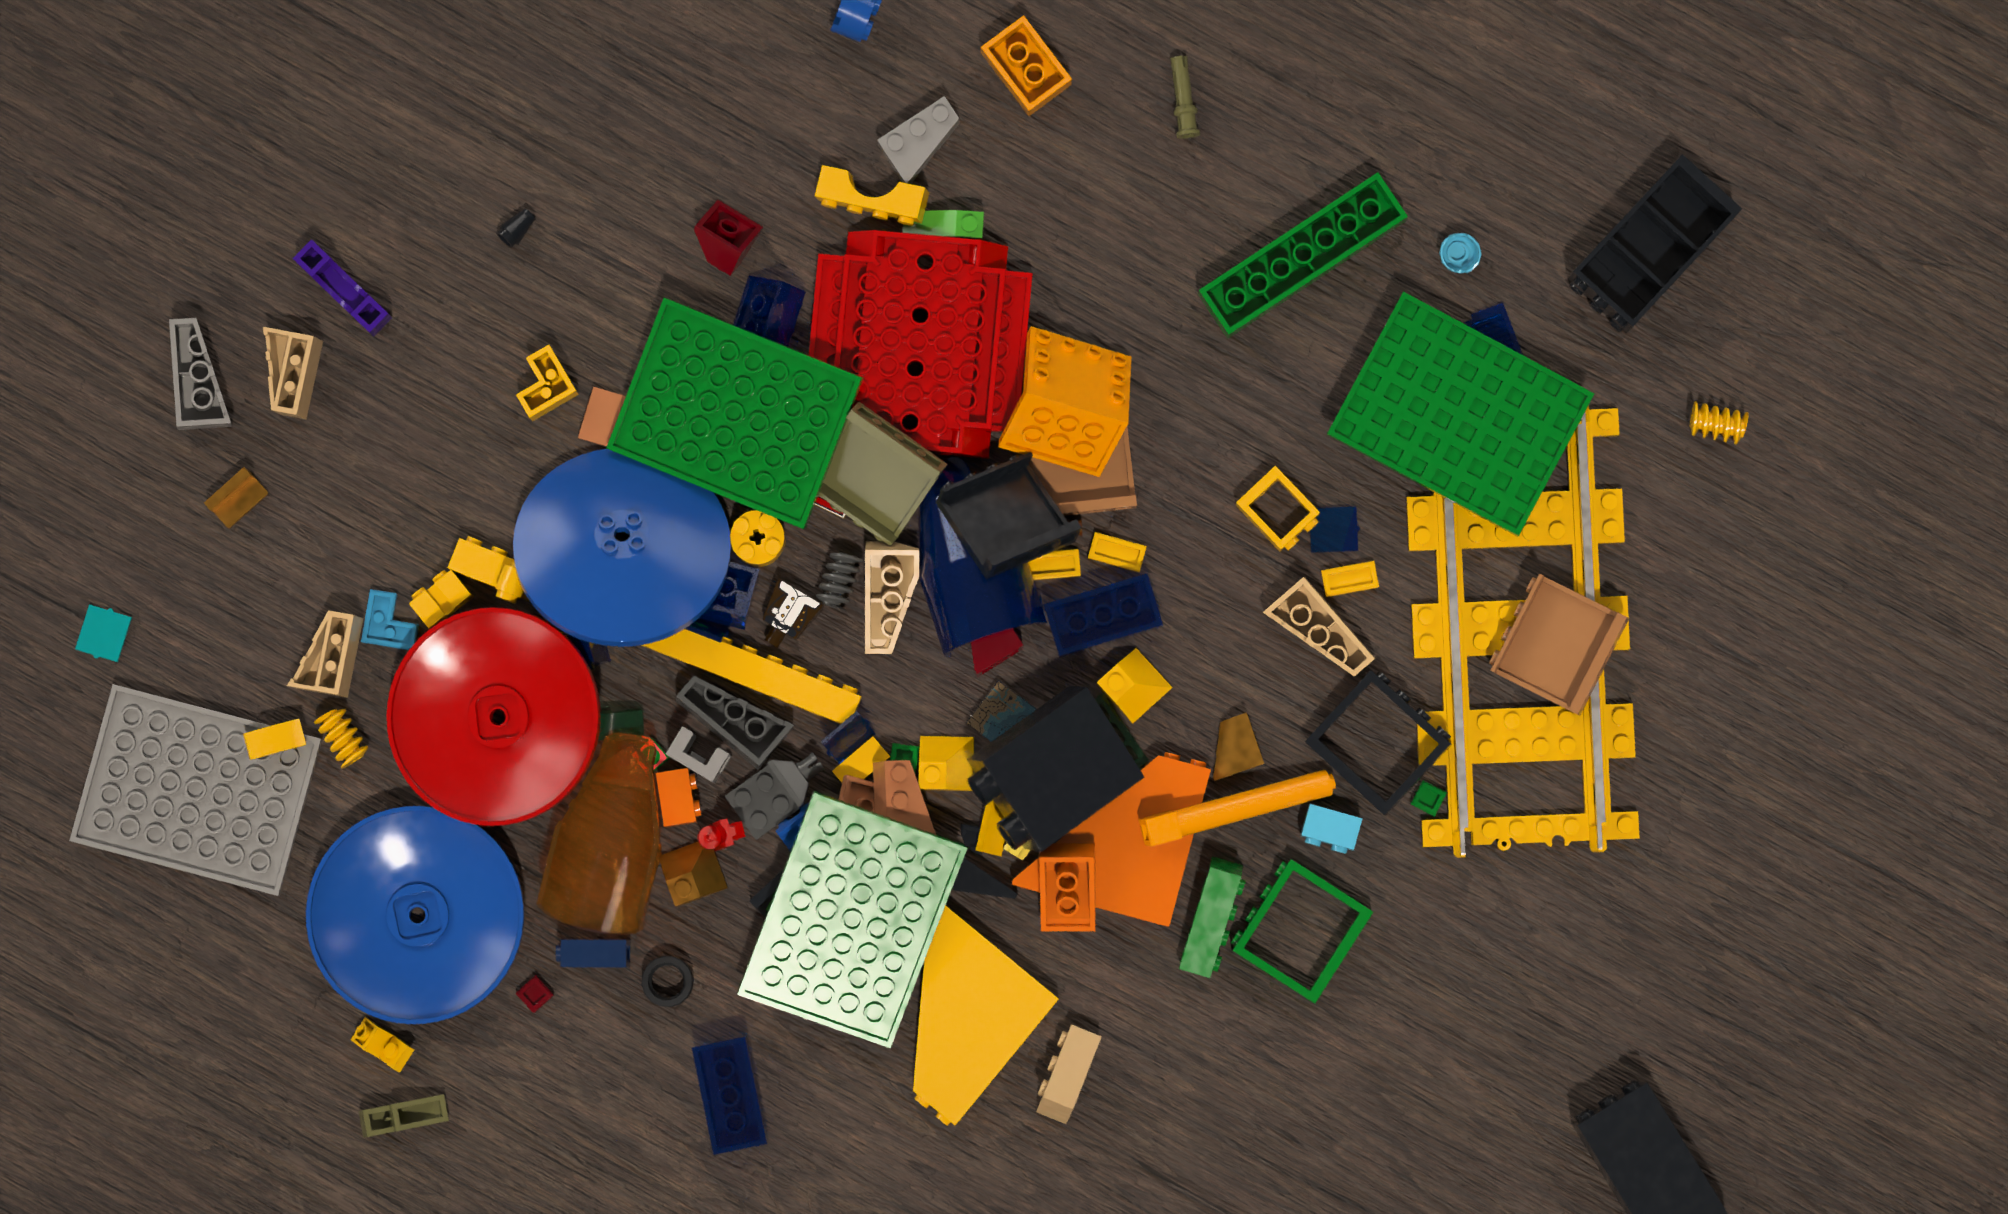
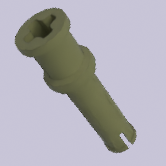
M1187 56L1170 58L1177 106L1174 110V116L1177 117L1179 132L1176 133L1178 139L1200 136V130L1197 129L1195 117L1198 111L1196 106L1193 105Z

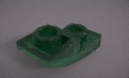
M640 708L615 712L611 710L600 711L601 721L598 740L644 737L643 710Z

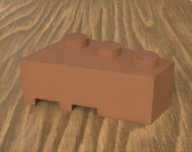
M910 760L873 763L875 813L936 834Z

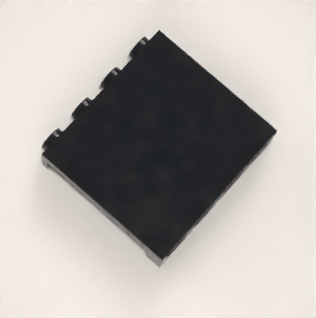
M1031 452L1022 456L1017 454L1000 465L997 463L993 464L981 473H971L957 483L949 482L940 489V494L936 500V505L986 580L1074 543L1082 529L1077 520L1068 523L1030 467L1029 462L1033 456Z

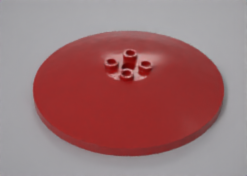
M479 608L453 615L439 622L414 643L401 661L392 681L387 702L386 718L389 743L398 768L407 783L426 803L439 812L462 822L475 825L498 826L520 823L535 818L559 804L571 793L586 773L592 761L600 733L601 713L598 690L593 674L581 652L567 636L550 623L522 611L506 608ZM498 709L503 710L505 713V721L500 725L493 721V714Z

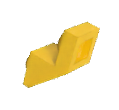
M366 1017L350 1039L364 1051L379 1058L399 1073L414 1052V1049L400 1038Z

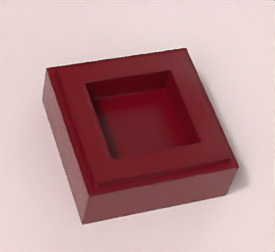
M537 975L515 993L533 1014L554 996Z

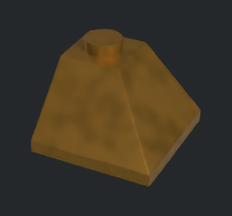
M698 842L658 856L675 907L728 888L714 849H704Z

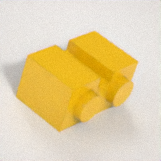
M443 570L432 579L434 582L433 586L427 590L422 587L411 596L413 600L409 605L429 629L450 617L474 597L452 570L449 572Z

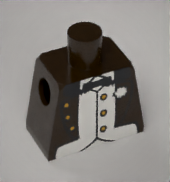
M778 579L763 617V621L772 626L764 640L776 648L780 646L786 635L797 640L823 610L824 606Z

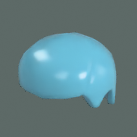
M1466 233L1449 235L1442 242L1439 251L1442 264L1454 273L1471 272L1479 265L1482 255L1480 244L1474 237Z

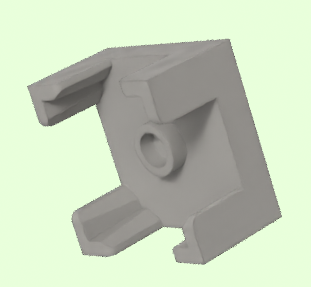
M682 726L666 755L716 784L732 756L724 750L717 748L707 765H704L706 759L693 751L690 755H687L696 739V735Z

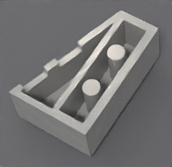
M944 96L877 139L879 148L903 183L912 184L933 155L960 124L959 117Z

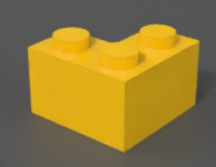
M550 345L526 357L539 381L516 394L533 422L579 394Z

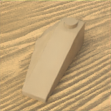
M866 541L865 654H892L919 578L918 548L897 542L889 546L887 543L879 541Z

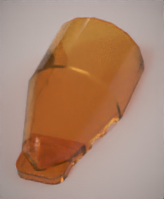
M617 732L609 734L604 739L600 755L583 781V787L576 798L572 799L568 805L567 813L562 821L559 820L554 829L536 902L537 906L548 916L580 929L604 934H636L644 929L662 854L654 777L657 749L650 738Z

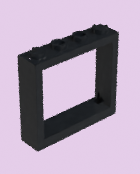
M1371 670L1305 742L1386 816L1452 744L1448 741L1451 736L1441 726L1435 729L1428 723L1431 717L1420 707L1415 711L1408 704L1411 699L1401 689L1395 692L1388 686L1391 680L1380 670L1377 674ZM1372 682L1439 743L1434 751L1387 801L1320 740L1326 731Z

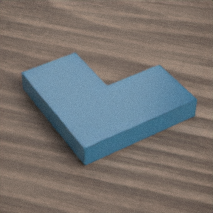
M370 589L361 638L362 643L409 650L417 641L419 624L393 620L397 593Z

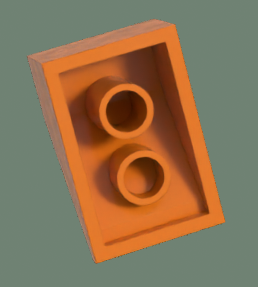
M1053 843L1040 852L1041 931H1095V843Z

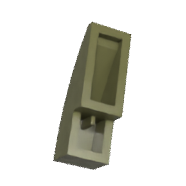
M444 1094L358 1111L363 1138L449 1121Z

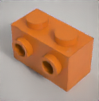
M689 768L656 773L664 827L697 823V816H702L700 801L694 800L693 790L698 789L695 773L690 774Z

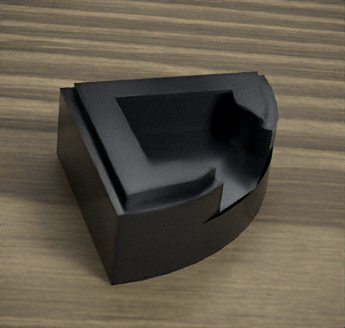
M961 823L960 831L965 845L972 852L982 855L983 852L976 851L981 827Z

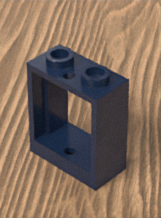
M561 940V945H556V962H560V967L630 968L631 941Z

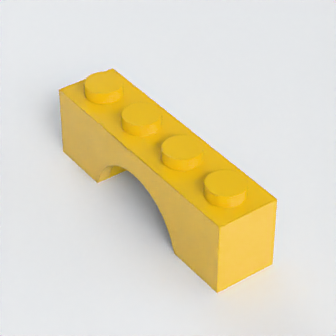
M822 165L815 197L821 201L822 206L836 209L837 205L847 207L846 211L862 214L863 211L871 212L875 218L888 220V216L898 218V222L901 224L913 226L914 222L922 224L929 191L925 187L899 182L891 192L884 196L867 197L856 190L853 176L848 170Z

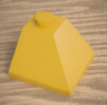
M1137 648L1117 663L1096 683L1132 724L1173 688Z
M920 736V790L972 791L967 778L973 775V768L967 759L974 754V737Z

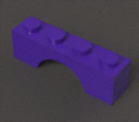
M312 239L293 257L295 262L373 337L392 319Z

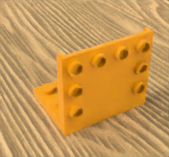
M1031 326L1027 333L1023 394L999 438L998 447L1023 455L1031 452L1033 458L1100 477L1129 422L1131 356Z

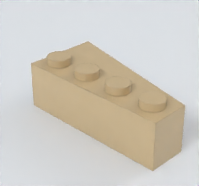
M1306 577L1300 579L1263 612L1353 676L1359 674L1376 659Z

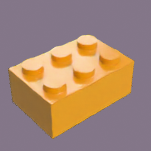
M1024 15L981 46L983 57L1028 116L1072 85V78Z

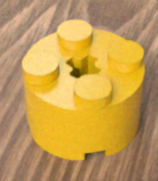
M758 510L749 511L741 515L734 522L730 533L731 546L736 555L746 564L755 567H763L775 562L783 552L786 543L785 532L778 519ZM756 532H759L761 536H765L761 540L760 545H756L755 541H751V538L755 537Z

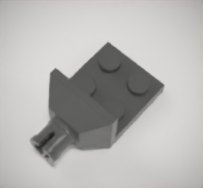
M813 752L796 764L790 761L770 760L766 767L725 795V798L755 840L761 838L805 805L810 786L808 782L815 775L825 770L820 762L809 768L810 765L818 760Z

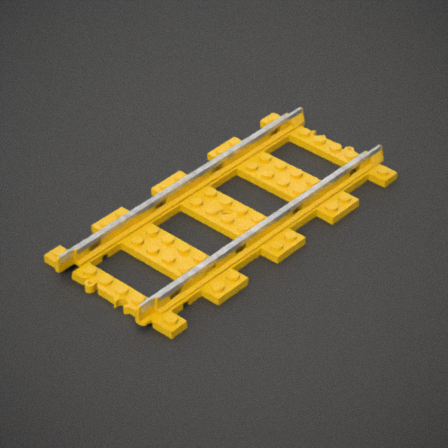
M1588 405L1566 446L1568 491L1542 492L1518 537L1433 492V496L1406 498L1409 552H1436L1438 603L1411 605L1413 658L1441 659L1443 711H1429L1426 713L1431 717L1428 723L1435 729L1441 726L1451 736L1448 741L1452 744L1433 765L1446 766L1448 819L1421 820L1422 847L1453 846L1454 856L1464 858V832H1471V845H1491L1495 839H1498L1497 847L1501 851L1508 850L1511 847L1510 838L1516 844L1545 843L1548 847H1551L1553 837L1558 835L1563 838L1564 846H1568L1571 841H1589V848L1595 853L1606 851V840L1640 838L1638 811L1611 812L1609 759L1635 758L1636 756L1633 703L1606 704L1604 670L1580 716L1561 706L1469 709L1467 657L1493 656L1496 650L1500 651L1505 643L1501 639L1508 626L1513 627L1517 619L1514 616L1517 606L1521 601L1525 603L1526 600L1464 602L1462 549L1571 545L1573 591L1629 618L1628 596H1600L1598 544L1624 543L1625 536L1622 489L1595 490L1593 437L1619 436L1618 408L1589 409ZM1583 560H1584V580H1583ZM1629 620L1613 651L1630 650ZM1417 724L1418 766H1420L1439 743ZM1582 760L1584 814L1475 818L1472 764ZM1594 784H1595V803H1594Z

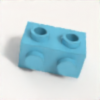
M1309 804L1300 836L1306 838L1305 843L1320 847L1321 842L1332 845V851L1346 854L1347 850L1353 851L1355 848L1362 818Z

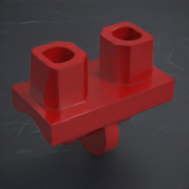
M727 818L703 827L699 831L697 839L702 848L719 851L734 845L733 841L744 838L745 832L742 821L729 824Z

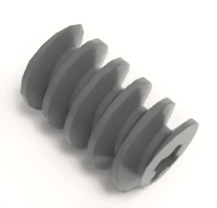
M842 552L830 553L829 557L835 563H827L826 568L832 573H824L822 575V578L828 583L819 584V588L824 594H816L815 598L828 607L846 612L840 606L841 603L850 602L844 596V593H853L854 591L847 584L857 582L851 576V573H860V569L854 564L864 560Z

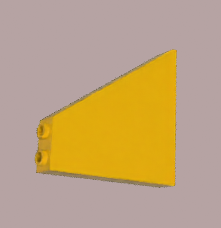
M946 905L924 960L913 1091L917 1094L914 1099L926 1109L931 1105L938 1111L935 1116L948 1126L950 1123L956 1125L1059 999Z

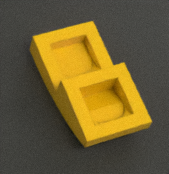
M300 719L243 734L250 760L306 745Z

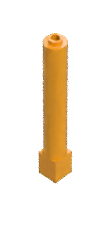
M1324 769L1138 820L1145 846H1155L1181 839L1183 836L1332 796L1336 783L1331 773L1328 774Z

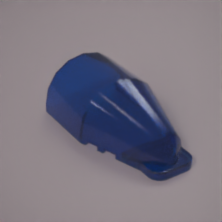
M958 457L942 460L947 463V466L920 504L919 579L945 658L951 657V652L956 648L980 638L1031 624L1043 625L1047 623L1028 562L986 580L936 505L940 489L949 482L957 483L971 474L967 463Z

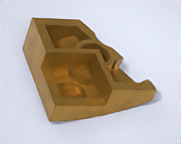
M1247 712L1220 722L1213 773L1214 781L1264 764Z

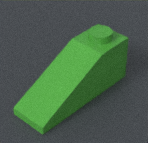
M926 210L922 224L914 222L913 226L903 224L902 233L983 240L984 212Z

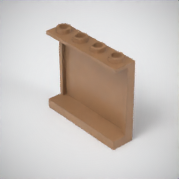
M1128 427L1123 432L1100 477L1033 457L1029 462L1030 467L1064 516L1137 508Z
M1539 574L1537 579L1534 577L1531 579L1526 589L1529 595L1525 603L1521 601L1514 613L1517 619L1513 627L1508 626L1501 639L1505 643L1500 651L1496 650L1489 662L1492 665L1490 671L1580 716L1629 618Z

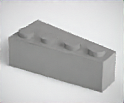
M169 319L177 430L232 427L197 319Z

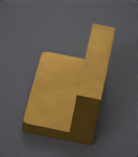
M243 467L208 498L204 504L210 511L215 513L227 528H231L268 495V491L248 469Z

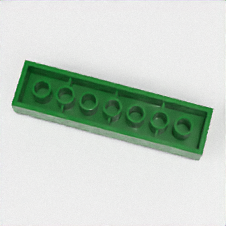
M1377 172L1198 291V296L1228 339L1406 222L1408 216Z

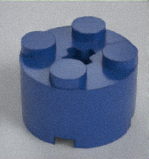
M841 0L830 31L861 42V40L867 41L874 23L869 20L870 16H876L882 0Z

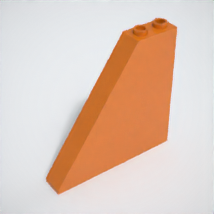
M1168 752L1164 753V757L1158 755L1141 770L1144 775L1142 780L1056 842L1095 843L1096 908L1166 927L1170 926L1194 834L1155 846H1145L1138 819L1202 803L1211 769L1206 768L1207 763L1191 759L1190 763L1179 761V755ZM1039 857L1013 879V886L1040 893Z

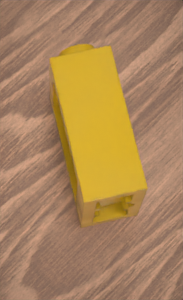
M1276 466L1243 495L1235 505L1279 552L1284 548L1289 551L1299 541L1297 536L1304 529L1308 533L1319 523L1317 517L1320 512ZM1277 481L1309 513L1282 539L1250 508Z

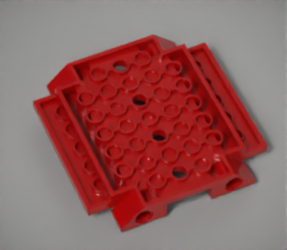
M878 230L848 232L845 256L818 253L809 356L864 377L853 407L858 402L862 403L928 451L935 452V455L989 459L991 432L1003 433L1022 395L1033 273L1006 271L1008 246L984 240ZM923 255H928L933 259L932 267L927 270L921 269L917 264L918 259ZM922 308L928 312V318L925 322L918 323L914 321L912 315L916 309ZM910 363H921L923 372L919 376L910 375L907 371ZM913 415L918 419V425L915 429L908 430L903 426L902 421L906 416Z

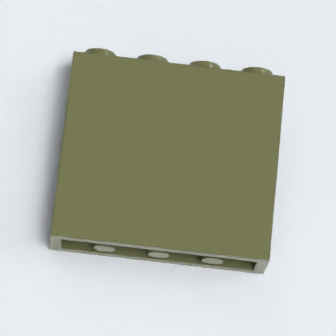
M858 402L846 417L848 420L818 497H822L829 502L834 510L846 514L858 527L865 528L873 533L879 542L887 543L891 546L947 466V463Z

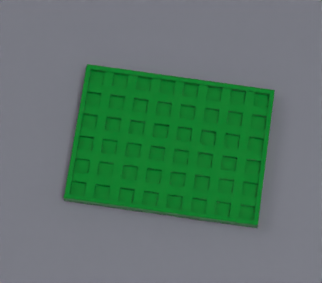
M1403 291L1326 435L1518 537L1595 393Z

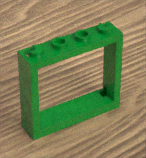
M1290 859L1288 863L1282 861L1274 874L1278 877L1273 886L1268 884L1260 895V898L1263 899L1262 904L1258 909L1253 907L1246 917L1245 921L1249 924L1244 932L1241 930L1237 931L1231 941V944L1234 945L1232 952L1315 1004L1373 914V911ZM1293 871L1358 912L1310 990L1244 949Z

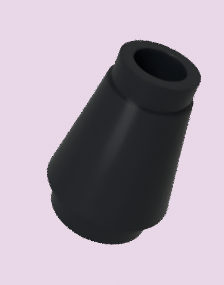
M524 208L499 226L500 230L496 234L503 243L512 248L515 244L519 245L536 218L529 210Z

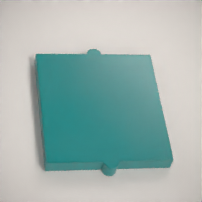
M89 604L75 650L92 654L96 659L102 657L119 662L132 617L116 613L112 608L106 610Z

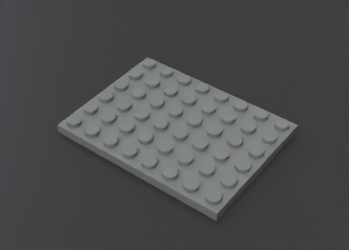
M112 684L69 841L280 896L322 739L304 734L306 745L303 747L250 760L243 734L270 725Z

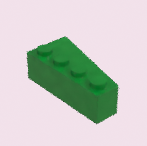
M1214 856L1211 857L1209 872L1202 887L1201 898L1195 910L1193 924L1189 930L1179 965L1181 970L1207 978L1211 977L1212 971L1218 972L1222 956L1218 955L1220 945L1226 946L1230 931L1225 930L1228 920H1234L1238 906L1233 903L1236 895H1242L1246 881L1241 879L1243 865Z

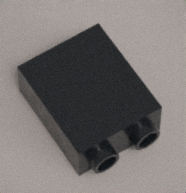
M1070 685L967 759L975 772L967 778L970 788L984 805H988L992 801L995 802L1004 816L996 824L997 829L1006 843L1014 850L1023 846L1024 849L1042 852L1144 778L1141 770L1089 689L1081 686Z

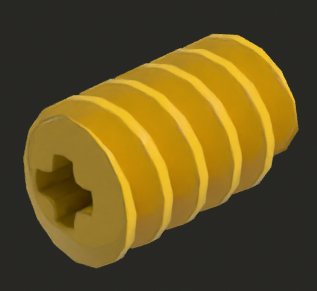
M1695 401L1691 411L1689 427H1691L1692 436H1695L1697 431L1701 429L1702 438H1706L1710 431L1712 432L1713 440H1716L1719 434H1723L1724 442H1727L1729 437L1733 436L1734 444L1737 445L1745 434L1749 413L1745 412L1741 418L1740 411L1735 410L1730 416L1729 408H1724L1720 414L1719 407L1716 405L1709 412L1708 404L1706 403L1698 410V403Z
M334 709L316 719L314 724H322L318 730L321 734L328 733L324 738L326 743L334 742L330 747V751H340L335 759L337 761L346 760L341 765V769L361 759L369 747H359L363 737H353L358 730L357 727L348 729L347 726L352 719H342L347 710Z

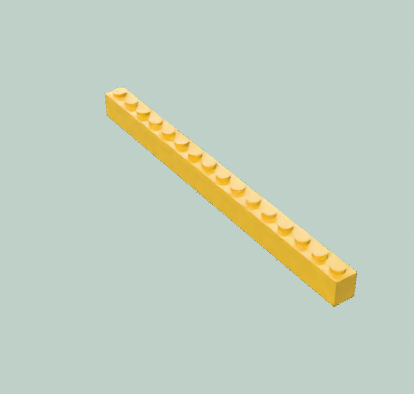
M470 536L466 540L459 538L447 568L496 588L504 565L510 566L514 559L507 557L508 552L493 546L491 550L481 547L483 542ZM523 591L521 598L530 602ZM693 625L692 629L685 628L663 640L641 645L844 726L849 724L848 727L851 726L850 723L853 721L862 699L861 696L857 695L858 689L845 684H843L842 688L832 685L833 680L818 674L816 679L807 675V669L794 664L792 669L782 665V659L769 654L767 659L757 655L758 650L743 645L742 649L732 646L733 640L718 635L717 639L707 636L708 630Z

